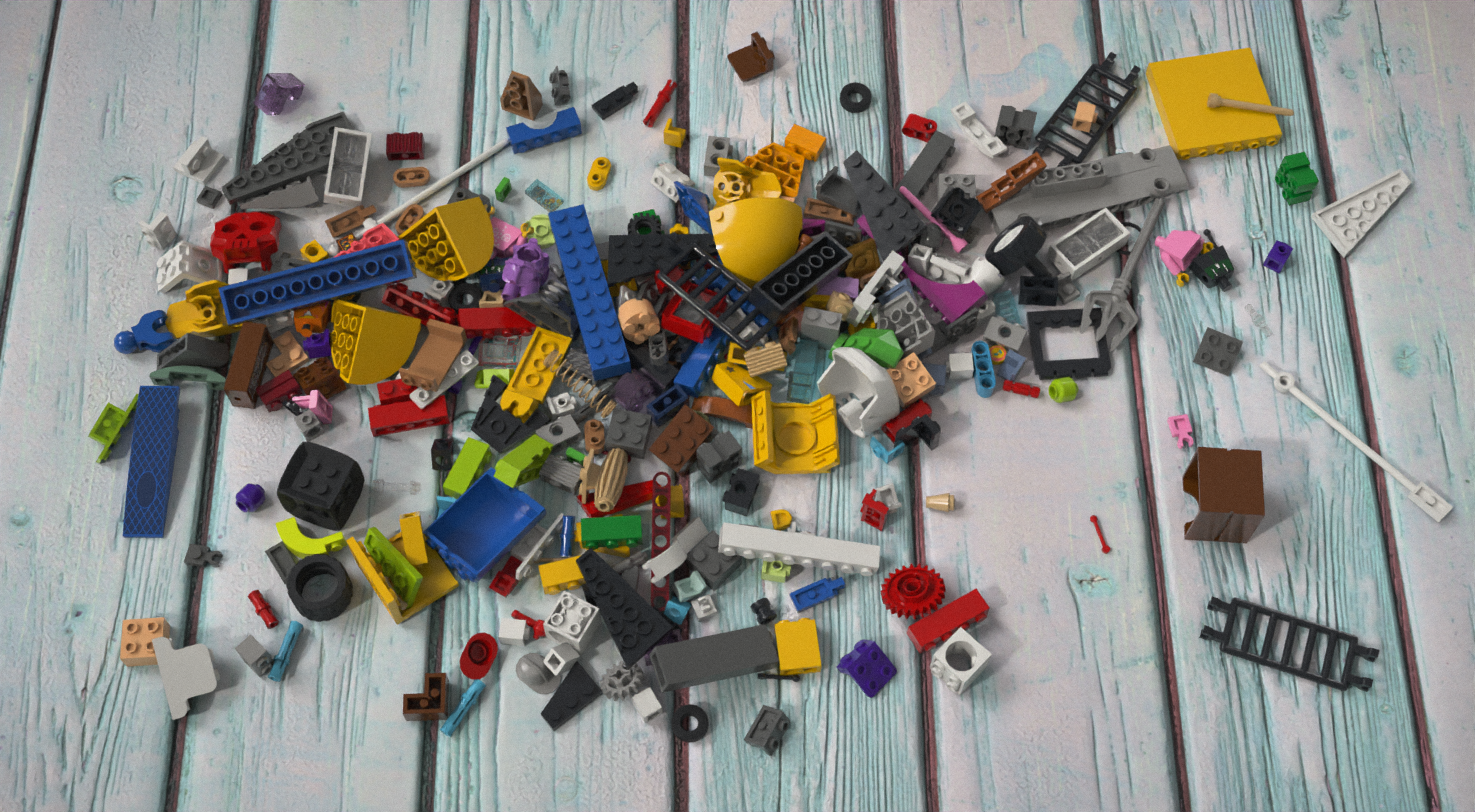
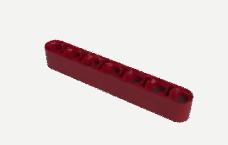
M658 472L653 477L651 559L670 547L671 478L666 472ZM660 475H664L668 480L667 484L663 487L658 486L656 483V478ZM659 495L667 498V504L663 507L656 504L655 500ZM663 515L666 517L667 524L664 527L656 525L655 519L657 516ZM659 535L664 536L667 540L666 545L663 547H658L655 544V538ZM651 570V579H652L655 575H654L653 571ZM669 574L664 576L666 584L663 587H657L651 582V606H655L654 599L657 596L664 597L666 601L663 607H657L660 611L665 610L669 601Z

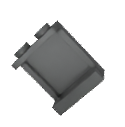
M837 166L828 171L823 180L818 181L816 185L817 199L852 215L859 211L861 205L850 180L838 175Z

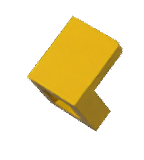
M668 118L663 131L664 144L681 148L686 136V130L673 127L672 119Z

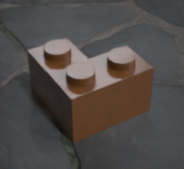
M425 673L424 693L403 694V716L406 721L448 719L449 679L447 674Z

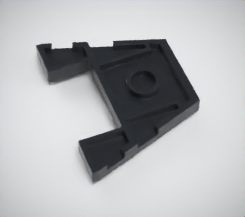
M493 374L490 386L485 392V398L478 409L470 430L502 454L534 433L535 430L548 424L551 419L536 408L526 422L522 423L507 410L503 411L501 405L496 401L507 389L508 385Z

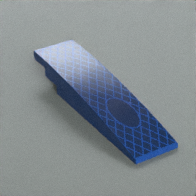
M140 386L128 471L123 524L124 538H163L179 436L177 428L180 413L178 403L181 389L179 386Z

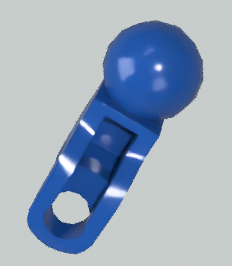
M156 310L144 314L139 323L131 327L132 332L128 330L119 332L114 338V347L122 354H131L136 351L137 347H139L140 351L148 349L152 352L160 353L177 341V338L171 332H156L157 329L166 325L165 321L168 318L165 311Z

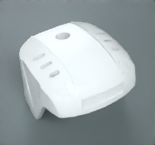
M839 347L832 351L833 362L816 382L822 397L830 393L835 395L836 403L841 406L838 410L836 409L837 419L858 437L866 438L886 422L899 415L900 405L896 387L887 370L873 361L862 350L852 347ZM850 393H853L859 401L855 398L852 399ZM846 398L848 403L844 404L842 399Z

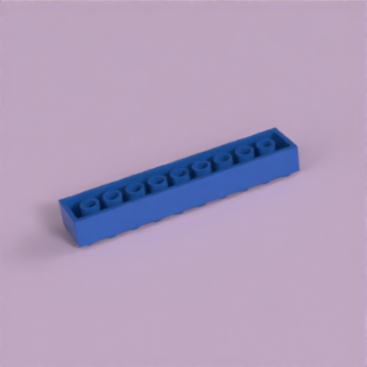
M584 204L548 213L551 231L594 381L631 372L630 359Z
M402 239L218 289L228 325L237 326L243 324V321H256L415 279L417 276L408 242Z

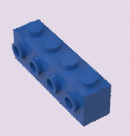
M713 326L711 336L709 338L706 337L703 344L698 342L687 361L682 365L673 381L674 385L678 384L687 395L698 398L700 393L704 391L709 377L713 375L716 364L722 359L723 352L729 346L731 339L716 326Z

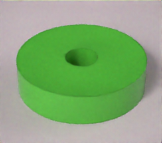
M842 333L835 341L828 355L830 360L833 361V350L844 347L850 337L848 334Z

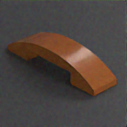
M710 396L694 397L691 409L704 413L708 418L712 416L746 424V428L753 429L751 405L738 407L730 399Z

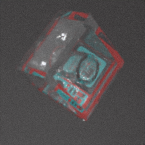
M522 336L482 337L478 344V366H484L486 369H493L495 367H502V369L516 368L520 358Z

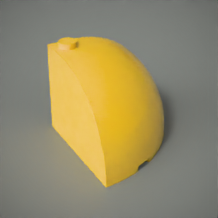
M480 197L435 207L398 236L400 240L404 239L408 242L412 260L416 263L415 267L429 277L441 281L459 280L481 270L489 261L494 247L492 224Z
M758 197L739 200L709 211L713 237L724 267L751 289L756 283L796 253L799 245L798 238L803 225L802 208L794 202L781 198Z
M335 299L331 314L334 331L330 333L331 354L335 368L340 370V377L349 384H373L390 377L409 358L421 329V319Z

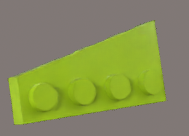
M376 527L369 528L363 544L376 564H381L383 575L390 578L394 584L393 589L407 603V608L412 607L423 576Z

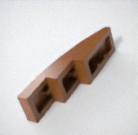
M1035 152L1007 169L1006 175L991 183V188L976 196V199L983 205L982 208L987 213L1021 190L1042 172L1047 165L1038 152Z

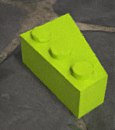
M534 434L497 462L494 477L512 488L538 479L540 476L539 472L554 445Z

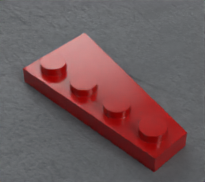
M653 480L624 486L616 505L609 512L600 511L595 507V492L588 494L586 504L582 503V495L576 496L577 502L589 518L604 517L651 500Z

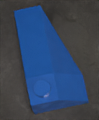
M675 181L674 185L684 214L712 235L709 216L710 208L708 205L710 204V199L708 195L689 185Z

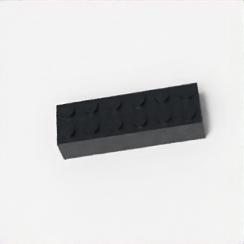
M824 232L756 283L747 300L776 324L845 271L853 255L831 235Z

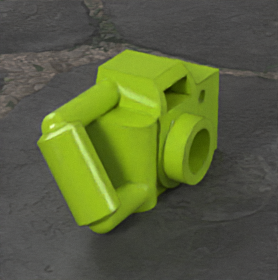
M514 369L479 370L476 374L474 386L477 389L489 388L493 374L509 385Z

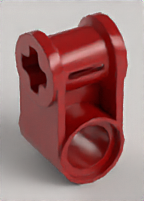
M909 114L902 128V133L908 137L928 143L937 130V123L917 114Z

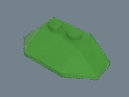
M863 328L850 335L844 347L862 350L873 361L885 368H896L904 354L895 332L889 329Z

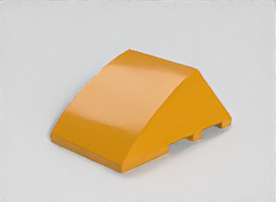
M773 142L758 150L757 154L745 157V160L741 162L759 171L774 173L782 188L781 196L791 198L797 196L805 156Z

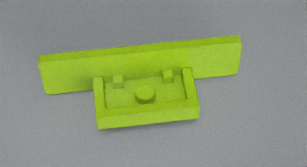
M139 394L135 395L126 412L109 402L105 406L88 435L91 439L105 446L96 460L97 463H100L102 459L107 460L111 453V450L108 448L111 443H117L121 436L118 433L120 428H126L131 419L128 417L131 410L135 412L137 409Z

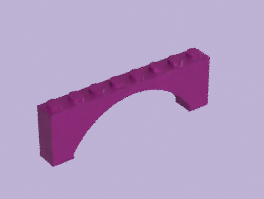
M865 215L861 216L856 222L860 226L859 229H862V235L864 237L868 235L874 239ZM905 260L901 264L904 268L900 274L904 273L906 275L905 279L909 278L911 286L915 285L919 289L917 293L923 300L927 298L931 302L929 306L935 313L939 311L943 315L941 319L946 325L951 324L972 309L979 308L989 299L985 291L974 280L966 284L937 283L915 273L906 264Z

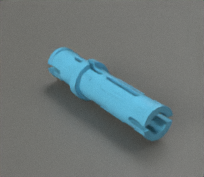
M297 621L290 622L280 650L274 656L273 660L275 662L268 675L269 679L276 682L281 681L285 667L290 663L289 658L299 633L303 628L301 623Z
M474 680L467 692L461 695L462 699L444 725L439 729L443 734L451 737L470 707L476 704L477 697L486 687L482 681Z

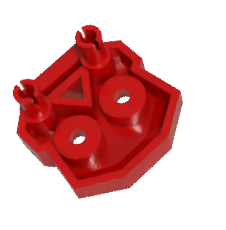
M263 211L235 212L215 222V230L211 235L210 247L212 255L223 262L224 272L229 274L228 269H236L234 263L259 261L263 271H266V266L268 271H270L273 265L271 255L279 249L278 235L282 227L280 218Z

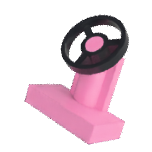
M312 390L308 396L293 397V402L286 400L282 402V405L295 416L302 414V409L309 408L323 424L332 423L333 406L318 390Z

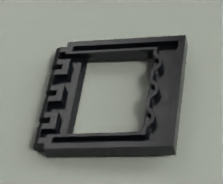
M1092 308L1089 315L1092 321L1089 327L1093 326L1095 339L1096 330L1100 327L1102 320L1101 308ZM1083 309L1032 311L1026 313L1035 375H1039L1040 380H1053L1054 374H1056V379L1063 377L1072 378V373L1075 374V378L1091 377V372H1093L1094 377L1108 376L1111 363L1106 334L1096 343L1098 358L1044 361L1039 329L1043 327L1056 329L1061 326L1079 327L1082 321Z

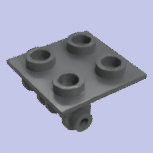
M1207 327L1193 362L1229 376L1243 341Z

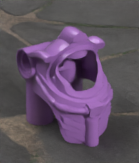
M535 238L529 239L528 243L521 246L514 245L513 258L505 261L502 279L506 284L501 297L506 301L515 299L518 293L521 294L520 297L538 293L540 287L548 279L550 271L549 255L542 252Z

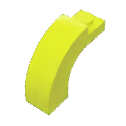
M295 517L275 523L277 531L287 549L301 559L314 554H326L329 556L328 552L339 551L347 546L342 531L320 539H311L301 533Z

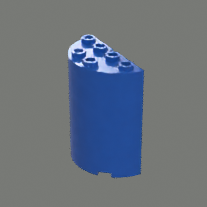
M492 467L423 532L427 538L425 541L427 545L432 549H436L445 559L444 563L451 570L455 568L458 571L457 574L464 581L469 579L472 582L478 583L547 515L546 509L525 492L519 491L516 487L512 488L495 478L496 470Z

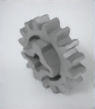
M620 661L618 666L612 664L613 668L606 669L607 674L601 676L603 679L600 681L602 692L608 699L613 698L614 701H617L618 698L624 701L626 696L632 698V693H638L637 688L643 687L642 681L645 678L641 667H638L636 663L627 670L623 661Z

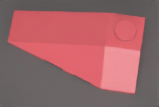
M381 223L363 233V238L358 242L353 241L347 251H341L334 257L395 242L400 239L384 223Z

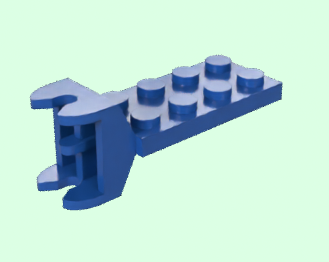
M719 254L715 255L716 260L723 265ZM714 267L708 269L707 273L699 280L695 276L690 279L693 284L699 286L716 269ZM721 274L707 289L714 291V289L718 288L721 290L730 281ZM734 287L727 295L734 303L744 292L742 290L739 292ZM749 300L741 306L742 312L746 316L756 308ZM760 313L754 319V322L760 328L770 319ZM776 326L767 333L772 341L779 337L776 332Z

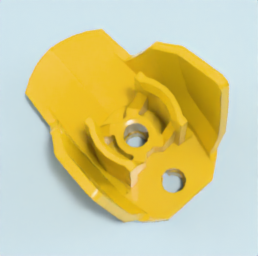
M717 159L720 170L714 176L713 197L717 203L713 210L744 199L758 197L780 198L782 188L774 173L759 171L742 164L738 160ZM723 183L725 184L724 190L721 189Z

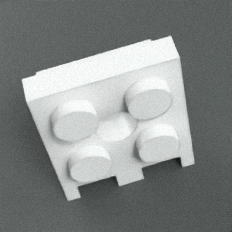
M183 240L164 256L160 257L157 262V267L159 268L157 277L158 292L166 293L184 278L198 283L211 280L222 281V261L214 257L211 250ZM200 262L206 266V269L201 266Z

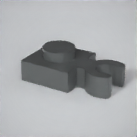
M189 544L184 563L205 568L206 563H210L212 567L217 568L220 564L213 560L215 557L222 558L223 555L220 551H212L210 553L211 549L207 546Z

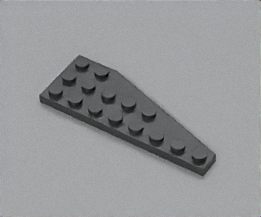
M344 111L308 124L305 130L301 133L297 132L290 141L285 144L282 143L261 158V162L250 166L249 170L243 175L236 176L222 186V191L229 205L328 169L335 127L354 130Z

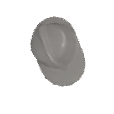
M529 653L521 657L517 662V677L539 694L552 693L558 688L561 675L555 676L544 664L545 657L538 653Z

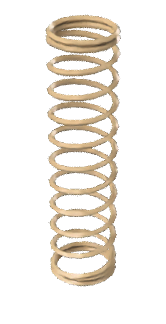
M557 349L553 350L545 358V360L543 361V365L545 367L551 366V372L557 371L556 377L563 376L562 382L568 381L567 386H574V393L580 391L579 397L582 398L586 396L584 399L585 403L591 401L590 407L593 408L597 406L596 413L603 411L601 417L606 418L616 407L617 402L615 403V401H613L612 399L603 409L597 411L600 404L608 396V394H606L597 404L592 406L593 401L595 400L597 395L602 391V389H600L594 397L586 401L590 392L596 387V384H594L587 393L580 396L584 387L590 382V379L580 389L575 391L577 384L585 376V374H583L578 379V381L569 386L570 381L578 373L579 369H577L570 378L563 381L566 373L573 367V364H571L563 374L558 376L559 370L568 361V359H566L560 365V367L552 371L554 364L562 356V354H560L557 357L559 351H557Z

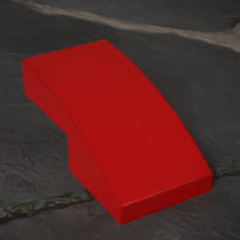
M511 555L502 571H498L489 588L506 598L519 582L516 579V570L522 564V561Z

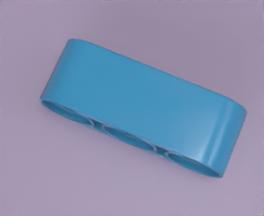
M976 341L971 349L976 391L980 397L988 398L992 396L996 385L990 350L986 342Z

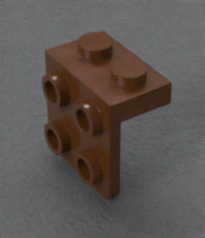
M755 32L751 34V45L728 54L727 59L740 80L745 82L773 70L775 56L773 51L768 49L764 37Z

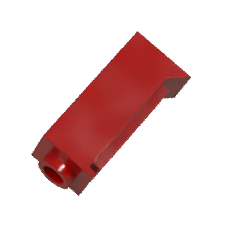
M919 398L918 403L915 402L899 413L894 419L882 425L881 430L894 444L896 432L899 429L911 425V422L918 416L922 417L927 414L931 419L932 409L927 402L924 403Z

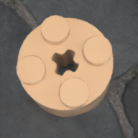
M631 299L620 306L617 319L626 339L633 341L635 344H641L649 339L648 336L652 337L660 331L659 319L651 302L647 299Z

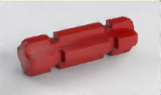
M1005 380L1003 383L1004 391L1010 392L1012 390L1016 394L1031 395L1030 397L1033 398L1039 397V387L1033 386L1032 388L1030 385L1019 382L1012 383L1010 380Z

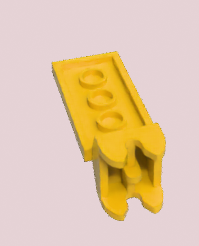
M537 326L507 389H505L501 397L500 405L503 411L507 410L516 418L522 419V423H525L535 409H538L539 404L543 405L557 371H550L551 366L545 367L543 361L553 350L557 349L559 351L557 357L560 354L562 356L554 364L552 371L560 367L572 344V338Z

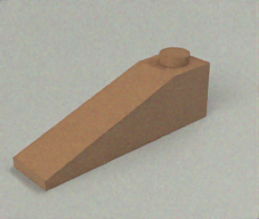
M512 71L500 98L502 110L534 121L543 106L542 95L529 76Z

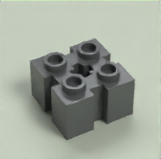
M1002 105L994 137L997 136L1004 145L1008 143L1014 144L1016 148L1028 150L1037 112L1031 110L1020 112L1015 111L1016 108L1013 106Z
M730 431L719 433L714 438V442L711 444L706 442L698 447L696 450L698 458L697 467L709 484L722 477L725 472H730L742 464V447Z

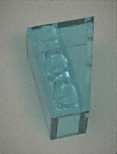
M797 337L795 342L796 350L789 355L788 367L786 368L785 378H789L786 401L809 404L819 340Z

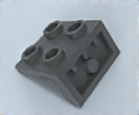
M826 221L824 232L831 235L844 248L862 242V229L833 221Z
M977 308L972 309L949 325H946L943 320L936 324L946 337L945 346L950 343H956L962 335H967L975 329L979 311Z

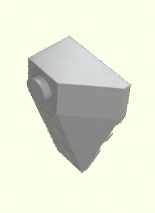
M310 175L288 183L284 188L277 187L272 189L267 195L261 193L240 202L241 209L293 208L303 206L309 208L316 205L318 196Z

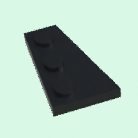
M576 661L541 712V716L550 728L555 731L602 694V690L579 662Z

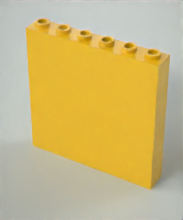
M1251 48L1148 64L1145 74L1169 144L1178 160L1205 157L1211 154L1219 155L1230 151L1238 152L1243 149H1256L1262 146L1278 144L1282 132L1275 114L1221 105L1215 108L1207 107L1210 93L1218 94L1223 99L1272 106Z

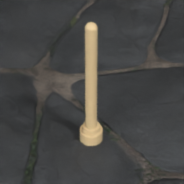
M1210 93L1207 100V107L1210 108L1221 105L1285 116L1294 115L1292 109L1223 99L1215 93Z

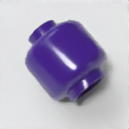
M246 484L236 494L237 507L243 512L256 511L265 502L264 489L258 484Z

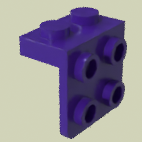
M865 639L857 642L854 645V649L849 654L843 656L840 663L836 666L840 673L850 675L865 695L870 698L874 697L897 673L895 666L876 642Z

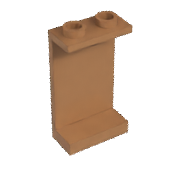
M429 319L427 323L429 330L427 339L409 369L400 368L399 373L402 382L405 384L437 392L464 347L467 337L462 327Z

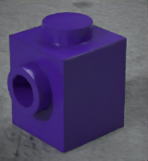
M1276 240L1263 266L1280 274L1294 248Z

